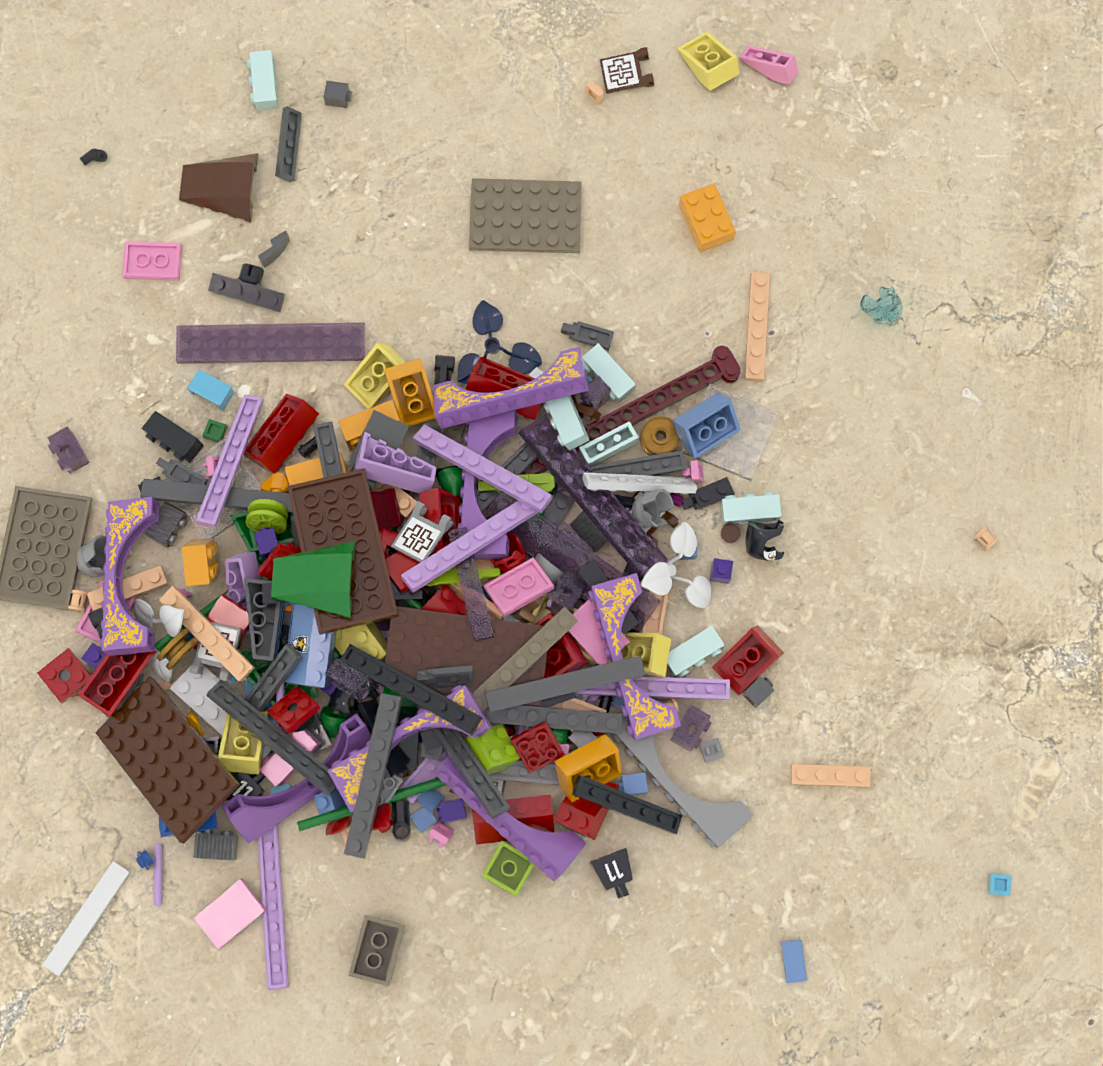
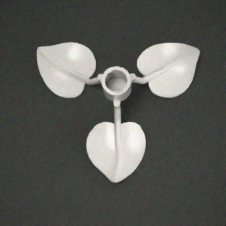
M682 522L670 537L671 549L678 556L667 560V563L658 562L654 564L645 574L640 585L656 595H665L672 587V579L686 582L689 586L685 590V595L689 603L697 608H707L711 599V585L708 579L704 576H696L691 581L675 576L676 567L672 563L682 558L683 555L691 557L697 547V539L693 529L686 522Z
M141 599L134 600L135 616L141 625L151 629L153 623H163L171 637H176L180 633L184 614L183 609L163 605L160 608V619L156 620L153 618L154 611L147 602ZM157 650L150 660L152 669L160 679L170 683L172 669L168 670L165 667L170 659L166 657L164 660L159 661L156 657L160 652Z

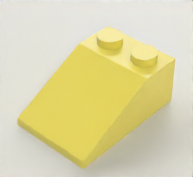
M708 32L677 48L699 82L710 91L740 74L738 57Z
M377 342L344 383V386L367 409H370L390 393L384 369L406 363V361L388 343Z
M625 633V637L630 642L621 649L623 660L641 656L645 672L643 676L665 677L671 638L658 633Z
M262 711L261 713L267 718L268 712ZM227 713L218 758L229 772L259 774L264 743Z

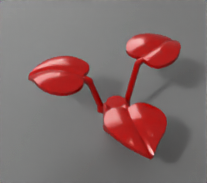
M384 803L377 807L372 830H379L381 833H385L392 827L393 821L390 819V804ZM353 815L328 822L326 835H334L341 832L348 825Z

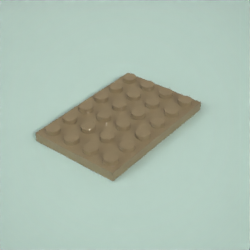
M472 178L469 250L580 253L582 182Z
M15 486L0 555L1 601L69 610L68 606L71 604L73 595L71 591L74 590L78 572L76 564L77 552L84 543L93 500L91 497Z

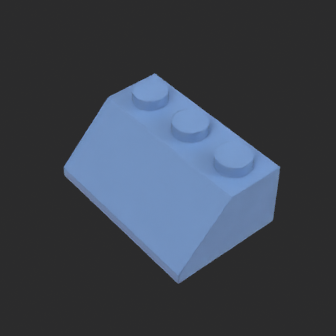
M719 392L672 420L678 437L695 459L741 430L731 399Z

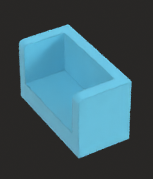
M200 369L187 387L191 394H197L216 404L222 411L234 394L231 386Z

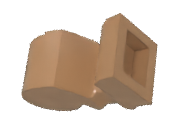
M544 595L511 613V616L522 623H533L535 615L531 614V611L542 604Z

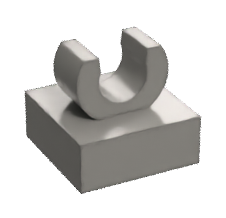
M719 738L699 744L705 763L725 757Z

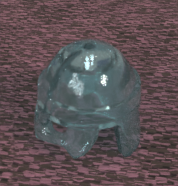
M881 287L879 290L880 298L877 301L868 295H864L860 303L861 309L877 324H891L902 314V302L893 287Z

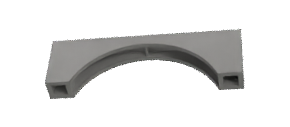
M627 717L622 718L621 734H611V737L617 744L621 742L625 746V753L631 759L634 757L639 762L637 766L642 772H648L652 776L650 779L657 788L662 787L665 791L664 796L671 803L674 801L679 806L677 809L684 818L687 816L692 821L691 826L698 833L701 831L706 836L704 840L711 848L714 846L719 848L754 816L741 801L710 803L694 798L678 788L667 776L659 762L654 734L636 740L632 736L629 737L626 725L629 724Z

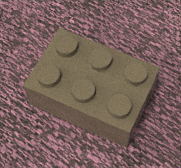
M365 915L348 976L390 986L406 925Z

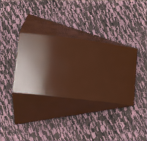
M258 153L183 165L179 201L201 208L205 207L217 213L228 214L230 217L244 219L246 222L251 223L253 209L251 192L254 171L257 172Z

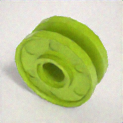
M258 499L249 504L245 521L247 527L255 532H259L260 529L265 527L274 528L276 535L285 531L287 527L286 520L289 515L288 508L285 505L270 499Z

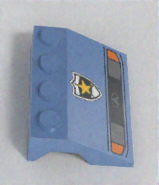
M281 603L274 659L286 644H291L301 655L302 659L284 682L323 688L330 687L337 631L319 635L314 609L301 604Z

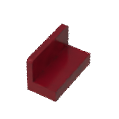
M389 488L383 491L370 492L378 529H391L402 525L395 489Z

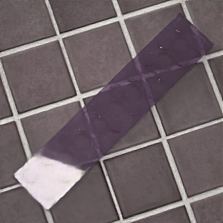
M365 322L177 325L176 330L177 364L363 361L365 358Z
M546 414L519 431L518 434L641 580H643L645 574L654 564L658 562L666 563L668 561V558L611 491L587 489L582 480L583 473L595 472L575 448L568 450L565 445L561 446L557 438L560 435L558 429L555 430Z
M500 491L486 513L485 519H490L518 500ZM538 513L506 533L517 534L526 553L534 558L540 553L545 559L565 573L563 577L565 581L586 596H588L590 589L577 571L592 560L596 562L609 581L625 577L621 572ZM642 587V593L629 607V610L639 622L638 625L632 628L638 633L661 602Z

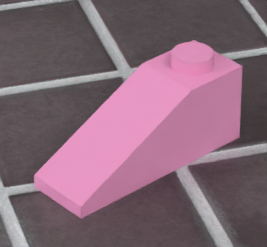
M748 45L739 57L742 62L776 82L790 85L798 74L796 59L793 55Z

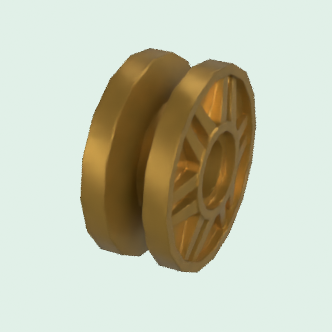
M657 416L648 420L643 426L639 438L642 449L649 456L674 452L680 442L672 419L664 416ZM662 434L665 440L659 441L655 435Z
M186 628L174 637L156 657L159 661L164 660L166 657L170 658L165 666L168 670L176 666L199 641L194 637L187 642L185 639L189 631Z

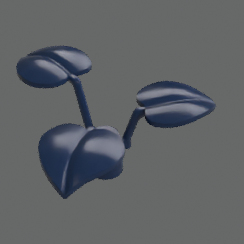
M482 300L474 311L472 324L474 330L479 335L486 333L489 335V338L485 341L486 351L483 357L487 358L488 354H497L499 351H502L511 356L509 359L511 369L523 374L539 367L542 364V359L537 350L530 344L524 342L516 343L512 348V352H509L501 347L497 338L492 337V332H496L502 327L503 316L496 307ZM468 353L461 358L458 365V382L462 384L468 383L470 374L480 359L478 354Z

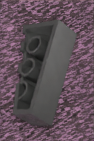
M244 578L253 661L272 663L281 603L263 604L262 583H272V581Z

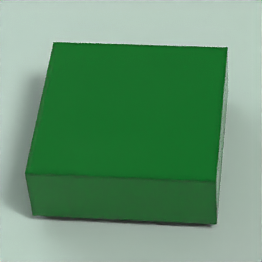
M209 419L202 437L221 444L228 426Z

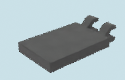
M373 410L349 460L350 463L354 464L351 471H354L364 432L371 434L370 437L377 441L381 439L387 442V446L397 450L409 426ZM367 480L368 486L373 489L377 481Z

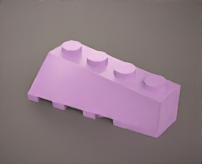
M364 432L354 471L365 469L367 479L416 493L431 490L435 479V466L415 456L411 458L399 448L395 450L387 446V442L381 439L377 441L370 437L371 434Z
M255 552L239 553L225 559L226 584H228L226 596L247 609L244 578L261 580V576L258 574L259 567Z

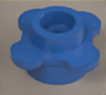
M146 850L138 851L137 863L141 868L145 867L149 870L150 865L154 863L153 859Z

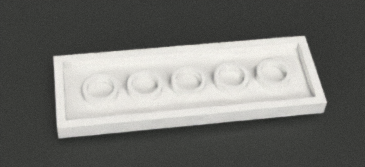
M205 666L202 675L190 673L189 667L170 689L223 736L227 713L206 696L208 691L220 680ZM265 744L261 763L272 752Z

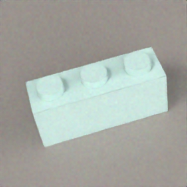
M272 51L249 52L250 59L247 60V66L252 76H249V85L253 87V93H250L251 103L255 104L257 110L279 108Z
M599 343L582 356L586 373H590L594 377L593 380L597 386L603 387L607 391L606 395L611 401L615 400L617 403H620L635 390L636 384Z
M571 395L544 403L547 413L552 415L553 419L550 421L555 430L558 429L560 434L557 438L561 446L565 445L568 450H571L590 441Z
M629 421L579 447V455L585 466L597 465L638 443L639 437Z
M773 492L763 493L762 496L746 494L740 498H736L735 495L725 496V499H722L720 503L722 525L728 523L747 524L749 521L759 523L778 521L782 517L779 494L774 495Z
M713 626L708 627L669 652L667 668L674 678L677 676L680 678L690 673L688 669L694 665L698 668L706 663L705 659L710 655L714 658L723 652L721 649L724 647V643Z

